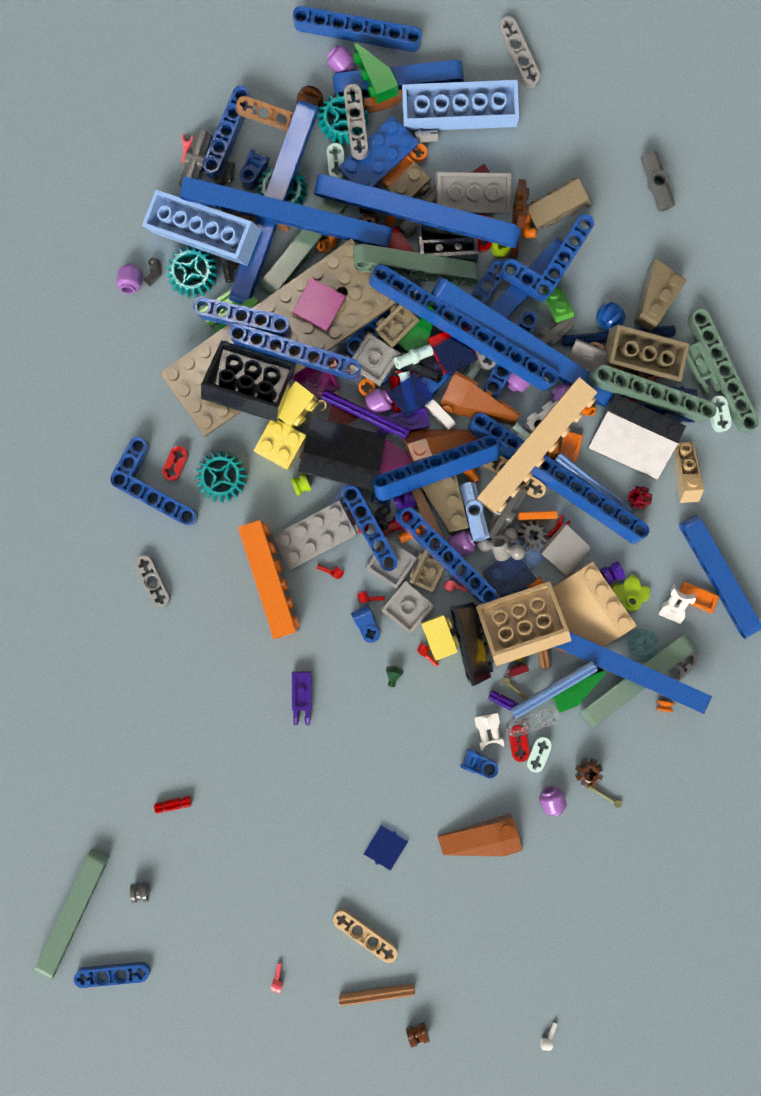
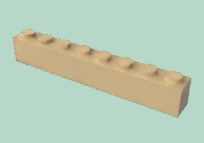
M579 377L476 499L491 512H501L507 506L505 501L509 496L513 498L520 490L518 487L522 481L526 483L533 475L531 470L535 466L539 468L545 461L543 456L547 451L551 453L557 447L558 443L556 441L560 436L564 438L571 430L569 425L573 421L577 423L583 416L581 411L585 407L589 408L595 402L596 398L594 396L597 392Z

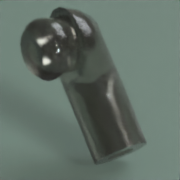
M226 162L225 173L216 175L214 183L222 186L230 184L234 180L235 163Z
M154 257L148 260L150 274L144 279L149 287L162 275L161 262Z
M228 259L223 263L225 283L234 282L233 271L239 263Z
M387 505L378 507L374 512V518L380 529L388 527L385 518L391 511Z

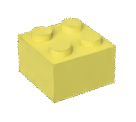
M295 381L288 390L279 418L294 429L297 426L300 428L306 421L305 416L309 411L313 412L317 407L318 398Z
M270 420L254 452L290 471L304 445L306 435L279 420L277 422Z
M441 614L421 622L435 660L458 653L456 648L459 647L456 636L450 633L452 625L449 617L445 618Z

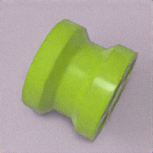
M492 243L491 252L497 258H504L509 253L511 247Z
M301 474L298 478L293 477L290 479L297 496H300L304 491H312L305 474Z

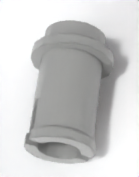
M418 129V131L414 132V137L420 144L438 142V130L421 131Z

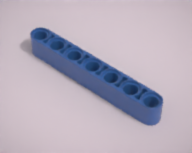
M298 6L293 10L294 27L300 32L408 52H416L421 47L422 33L419 28L305 6ZM300 17L306 18L303 21L298 20ZM324 21L323 24H317L316 22ZM337 24L343 25L340 28L335 27ZM356 27L361 28L360 31H355L353 29ZM373 31H379L380 33H379V34H373L372 32H373ZM396 34L398 37L392 38L391 35ZM410 38H416L417 40H416V41H410L409 39H410Z
M460 60L389 67L398 84V90H402V85L464 82L462 61ZM360 70L340 72L333 75L335 97L336 93L343 97L346 86L350 84L358 85L362 96H370L367 89L369 85L367 81H363Z
M234 324L229 329V337L236 345L348 380H356L361 375L360 363L353 358L242 324ZM237 331L244 332L240 339L234 338V334ZM255 337L263 338L260 344H253ZM279 342L282 344L281 348L277 351L272 350V345ZM298 348L301 352L298 356L290 355L291 350ZM312 354L320 356L317 362H311L309 357ZM337 360L339 364L336 368H330L328 366L329 361ZM349 366H356L358 368L357 372L354 374L348 373L347 368Z
M488 435L377 475L372 481L376 498L382 501L493 462L499 459L501 455L499 439L494 435Z
M402 507L396 511V521L478 602L485 604L497 599L496 590L414 509ZM407 511L410 517L408 521L405 522L403 520V514ZM419 525H422L423 532L418 535L416 529ZM435 538L436 546L431 548L430 541ZM448 551L450 557L445 561L443 557L445 552ZM459 565H462L463 571L458 574L457 568ZM475 578L476 584L471 587L470 581ZM488 591L489 597L484 600L483 595Z
M695 514L679 523L681 532L717 595L720 596L719 598L740 635L746 639L760 631L761 623L702 519Z

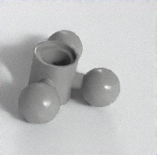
M507 528L503 535L495 536L492 540L487 538L477 542L478 549L483 552L492 549L494 557L498 561H505L510 557L520 560L525 556V548L522 545L509 546V543L515 542L518 536L514 528Z

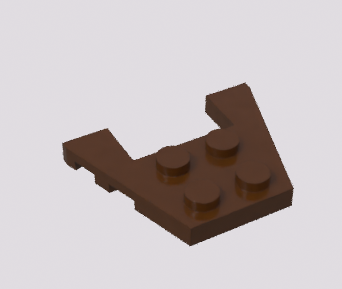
M524 179L518 180L513 203L512 224L517 225L519 228H525L529 204H527L529 188H527L526 180ZM519 240L517 247L511 248L509 259L517 260Z

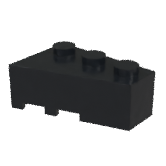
M418 223L419 253L472 261L477 264V238Z

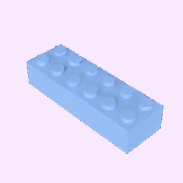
M518 80L402 85L403 126L408 131H418V129L426 131L435 129L456 130L517 127L519 120Z
M155 190L142 224L144 228L156 235L248 266L262 230L252 221L201 204L185 201L159 190Z

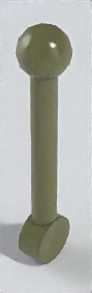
M503 678V684L509 685L525 700L529 698L514 686L509 678Z
M591 783L586 787L589 791L592 790L614 803L616 808L622 806L620 800H615L597 788L592 787Z

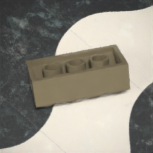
M616 325L609 328L605 348L609 364L681 382L690 344Z

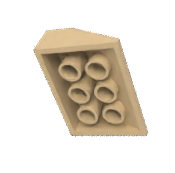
M594 562L586 563L568 577L552 586L568 630L575 635L604 647L636 627V624Z
M550 581L476 606L496 666L571 641L568 627Z

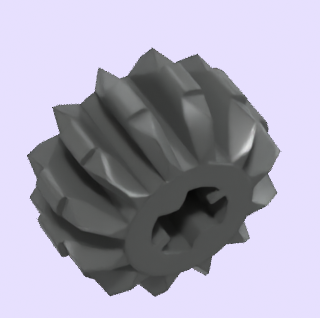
M528 520L526 524L521 523V529L516 530L520 535L516 537V540H521L519 545H525L526 552L530 548L533 553L537 551V548L541 550L543 548L542 543L548 542L544 538V536L548 535V532L542 531L545 525L538 527L539 521L537 520L534 523L531 520ZM531 533H534V534H535V536L533 537V539H530V538H529V536L531 535Z

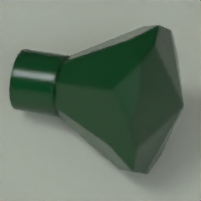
M396 666L386 667L389 687H395L396 681L403 675V669Z

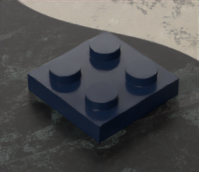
M512 557L505 561L497 560L483 571L502 597L522 591L537 579L522 559L515 560Z

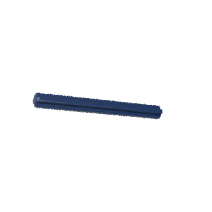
M674 325L655 327L651 332L645 328L636 329L662 337L676 335ZM609 331L564 335L562 337V344L564 347L573 346L576 339L589 344L591 342L606 343Z

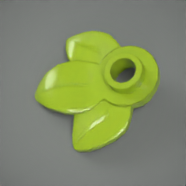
M633 574L627 577L624 585L612 584L613 592L628 612L639 610L641 604L650 597V587H641L639 579ZM633 599L635 601V605H631L629 603V600Z

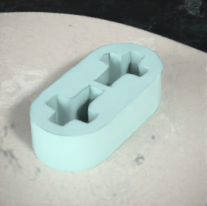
M332 143L327 148L329 176L344 179L345 177L340 172L338 176L334 173L335 165L339 166L345 161L344 150L340 144ZM334 149H337L338 160H334V155L331 154Z
M716 396L710 401L716 403L718 400V403H722V406L719 407V410L716 407L715 416L710 418L711 424L716 432H724L731 427L729 406L725 397ZM720 416L721 420L723 422L725 421L726 425H724L723 428L721 425L718 426L717 422L720 421Z
M539 736L534 740L529 757L526 760V765L532 772L537 773L544 768L551 751V742L545 736ZM545 740L547 747L542 748L541 753H538L540 750L538 742L542 743ZM538 755V762L540 763V765H536L535 768H532L533 765L530 762L531 760L535 761Z

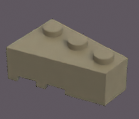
M573 178L567 181L565 186L559 190L555 188L547 193L548 196L543 199L537 198L533 200L528 211L536 228L541 231L560 222L562 218L569 214L571 216L577 214L578 209L584 206L590 208L593 204L580 179L575 180Z
M655 258L647 269V276L643 285V293L639 301L635 322L651 332L658 325L687 279Z
M456 475L421 487V490L448 533L469 528Z

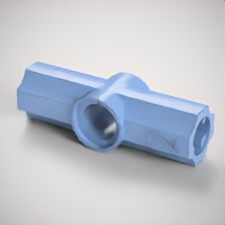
M475 482L464 483L459 486L472 539L477 542L483 541L490 536L483 514V506L476 499L479 496ZM477 509L479 513L473 515L469 512V510Z

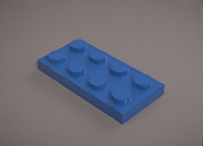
M392 115L367 139V157L357 160L351 154L338 166V171L348 181L375 187L419 145V142ZM361 145L357 148L358 153L362 152Z

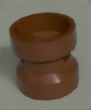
M425 1022L419 1023L417 1027L410 1026L406 1028L411 1048L416 1047L418 1043L425 1044L430 1042Z

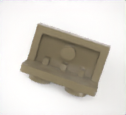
M414 162L387 188V191L417 198L420 194L424 195L430 189L431 178Z
M398 303L389 311L391 314L386 319L383 317L376 324L377 328L375 329L376 333L392 348L420 321L410 310Z
M422 550L418 558L419 563L410 574V582L435 593L445 569L426 550ZM446 556L443 557L445 561L449 559Z

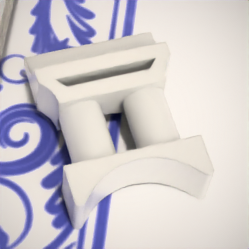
M674 584L670 590L671 597L662 603L659 615L681 624L685 618V609L688 604H693L696 600V593L683 594L677 590ZM678 599L682 600L680 604H676Z
M498 713L474 717L475 726L479 729L481 742H479L480 750L482 751L490 743H498L504 747L503 738H500L498 726L500 720ZM488 729H491V734H492V739H491V740H489V738H488V733H487V730H488Z

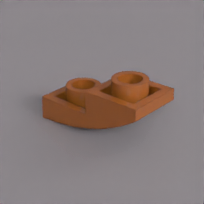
M398 90V96L378 104L374 97L364 98V110H367L368 113H375L396 106L402 102V90Z

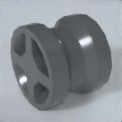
M143 882L141 885L132 883L130 886L131 902H148L150 897L148 882Z

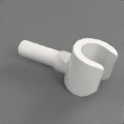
M553 1022L548 1039L541 1038L540 1047L542 1050L550 1051L553 1048V1036L558 1024Z

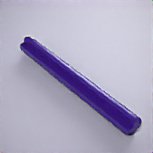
M325 390L321 398L324 401L397 436L406 439L410 430L337 394Z

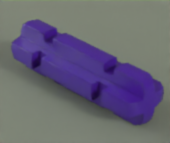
M491 690L488 695L489 700L496 701L498 705L510 711L519 704H516L514 700L502 694L499 695L494 690Z

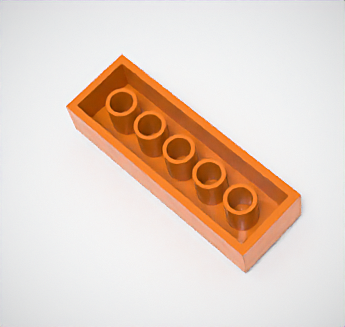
M258 520L239 526L238 530L273 639L299 631L298 627L301 626L297 615L294 616L292 611L295 608L292 597L288 598L286 590H289L286 579H282L280 573L283 571L280 560L278 561L275 558L277 549L275 543L270 542L269 535H272L269 525Z

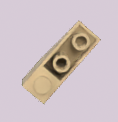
M679 442L674 450L676 486L680 503L699 502L704 487L694 442Z

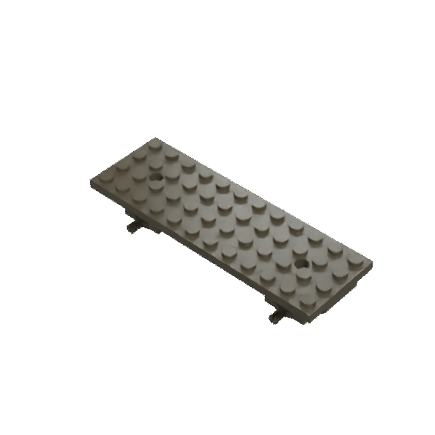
M350 239L253 308L285 316L290 324V332L284 338L330 351L393 307L396 302L370 286L369 278L372 273L358 271L354 268L353 248L356 244ZM310 278L346 296L327 332L292 313ZM244 313L238 317V320L244 321L247 318V314ZM258 319L257 325H264L267 319ZM280 322L276 325V329L282 330L286 324ZM227 325L159 372L204 437H207L242 412L201 399V383L221 340L234 344L229 337L230 325ZM237 331L234 334V338L240 339L244 332ZM255 337L253 344H260L263 338ZM276 342L272 345L271 349L277 351L281 348L282 344ZM294 348L291 350L290 355L298 356L301 350ZM312 354L309 357V360L311 362H314L315 360L320 358V356L317 354ZM296 364L293 376L306 366Z

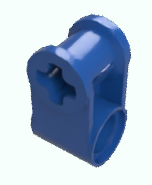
M253 149L249 151L246 161L240 170L241 183L248 190H253L257 187L258 180L262 177V173L266 171L270 161L268 156L263 157L255 153ZM253 176V179L245 180V177Z
M369 605L351 612L352 618L357 628H359L363 639L369 643L376 642L380 637V630ZM368 629L376 631L374 639L367 637Z
M467 748L465 760L460 764L461 768L489 779L494 778L498 774V766L493 759ZM485 765H494V771L491 773L485 772Z

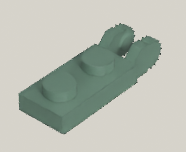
M698 341L690 345L686 362L697 384H699L700 390L707 397L710 395V390L705 380L710 379V384L716 392L721 389V386L701 342Z

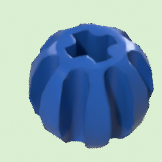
M608 302L599 308L596 319L603 329L609 331V328L616 325L622 326L626 315L620 305Z

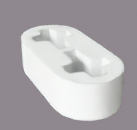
M432 398L423 404L445 429L449 430L455 425L454 420Z

